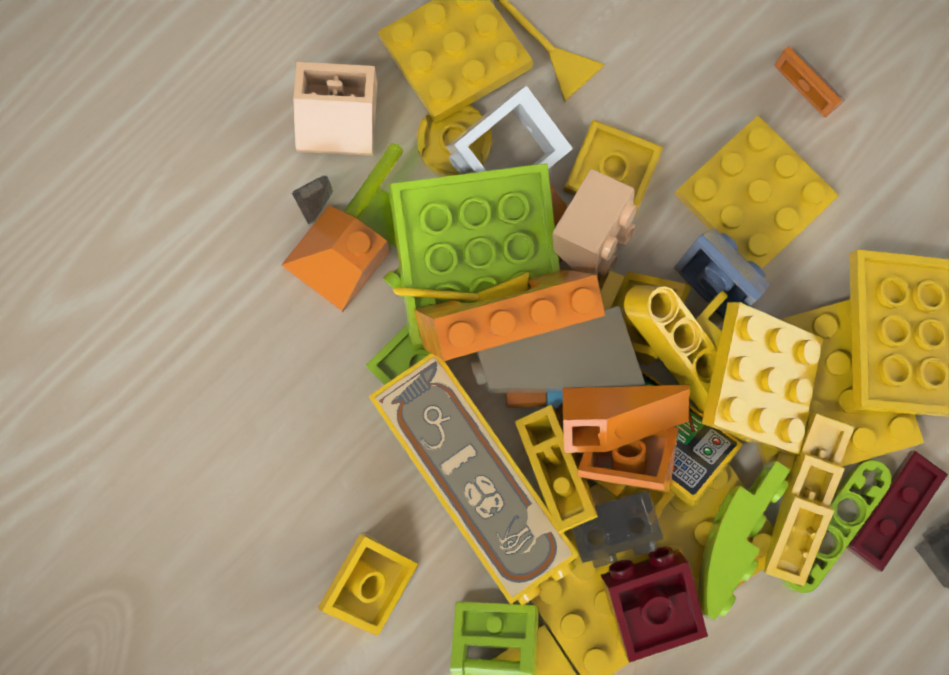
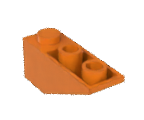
M690 386L563 388L564 453L608 452L688 422Z

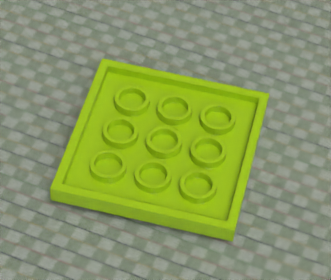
M547 163L388 184L402 287L478 293L526 272H529L530 279L560 270L558 255L553 251L552 233L555 229ZM404 296L410 344H422L414 310L451 299ZM455 300L461 303H476L475 301Z

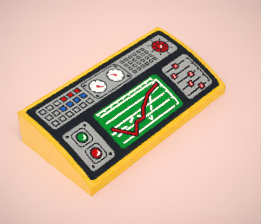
M640 368L645 382L643 386H664ZM689 405L688 422L675 426L678 428V438L670 489L682 501L694 508L742 448L743 444L727 432L702 424L704 415Z

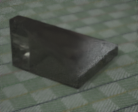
M323 175L293 191L292 195L308 225L315 222L332 195L333 188L327 175Z

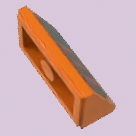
M788 46L783 50L774 67L823 117H828L845 99L794 47Z

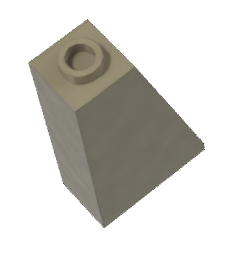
M619 306L604 310L606 316L478 351L476 352L478 360L471 362L478 386L485 384L488 393L563 392V388L643 386L645 382Z

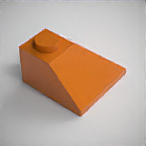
M329 205L281 265L344 312L388 256L390 249L386 239L359 219Z

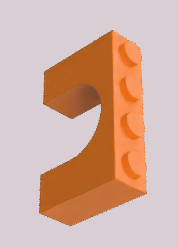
M563 269L528 279L530 289L514 295L476 303H461L455 300H448L415 309L414 312L423 348L441 360L446 361L606 316L597 275Z

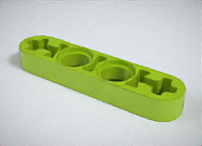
M874 460L857 463L836 489L830 504L834 513L826 531L834 539L832 550L826 554L818 551L815 559L822 561L820 566L817 563H813L808 575V582L804 586L781 579L788 589L799 593H809L820 585L888 491L891 484V474L883 463ZM874 470L876 472L874 480L878 483L877 486H867L860 495L849 490L850 488L859 490L865 484L866 478L862 475L863 471L870 472ZM862 496H863V497H867L868 500L865 501V500L862 498ZM843 499L853 501L857 508V514L850 522L842 520L837 512L838 504Z

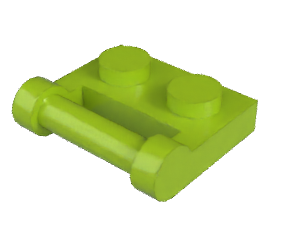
M455 602L450 674L537 675L536 648L539 607L536 605L521 606V604ZM468 646L521 649L520 661L468 658Z

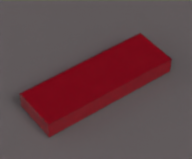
M910 451L892 476L888 491L846 549L876 571L883 572L948 474L917 451Z

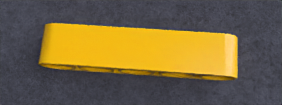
M634 286L628 291L624 300V309L627 316L680 385L690 386V399L704 415L718 349L675 291L665 286ZM730 434L735 439L752 442L747 439Z

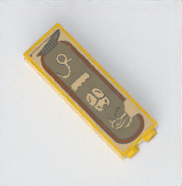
M431 353L368 396L510 605L518 600L521 606H523L542 592L538 586L551 576L555 581H558L576 568L572 561L580 555L564 532L559 534L556 531L550 512L445 361Z

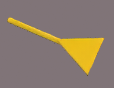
M497 0L548 51L564 102L605 66L603 63L554 47L508 0Z
M529 272L478 293L395 287L393 293L403 296L483 302L527 291Z

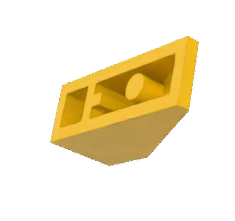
M549 405L515 421L556 531L560 534L598 517L587 480L578 477V468L581 462L579 454L564 453L563 417L552 405Z

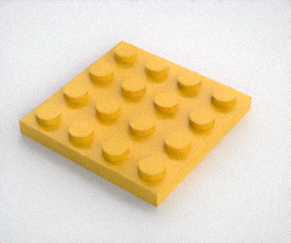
M860 249L849 253L853 409L949 417V259Z
M850 299L780 319L823 338L806 426L812 411L855 427L840 463L842 467L924 443L915 414L853 409ZM755 443L763 467L765 463L778 461L790 469L791 472L796 455L787 454ZM790 472L788 473L787 477L785 478V481H786V482L788 481Z

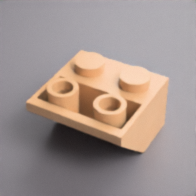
M296 62L293 102L297 152L373 156L378 92L375 66Z
M591 169L552 233L553 251L575 271L596 274L598 282L602 275L607 277L617 261V256L614 255L620 244L625 246L628 244L635 230V224L632 223L637 210V206L633 205L634 188Z

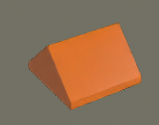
M669 428L608 452H584L578 468V477L670 493L678 428Z

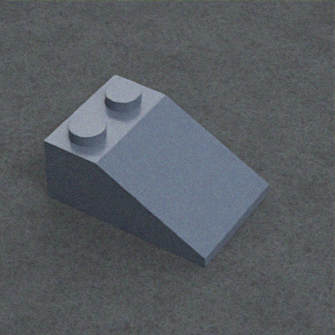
M713 228L695 240L675 265L674 269L707 303L722 290L729 295L715 310L724 319L728 303L741 302L750 306L764 294L770 284L764 279L765 273L753 261L747 262L737 252L738 247L730 236L725 233L720 234Z

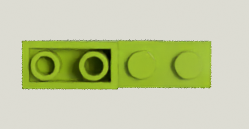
M778 461L765 463L748 491L741 486L731 487L718 509L704 547L699 577V603L702 614L706 618L715 621L718 615L724 617L736 600V596L732 593L741 580L746 582L757 568L758 561L755 557L760 549L746 539L748 536L755 537L766 521V516L763 515L765 509L771 501L776 503L788 487V482L785 481V478L790 469Z

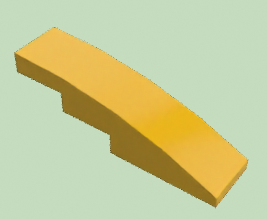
M812 411L805 429L800 455L795 457L787 481L788 487L783 494L763 570L766 574L801 586L805 585L834 513L830 504L845 469L840 463L855 427L853 425Z

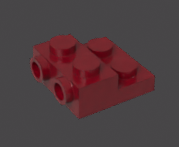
M670 547L656 548L648 554L649 559L635 564L631 560L616 561L609 566V572L600 575L610 611L615 618L623 650L629 663L708 637L689 562L679 549L673 551Z

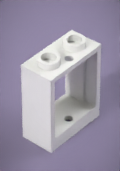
M527 86L514 90L446 146L451 153L448 159L460 174L486 171L468 146L513 110L545 153L533 165L547 163L549 169L573 148Z

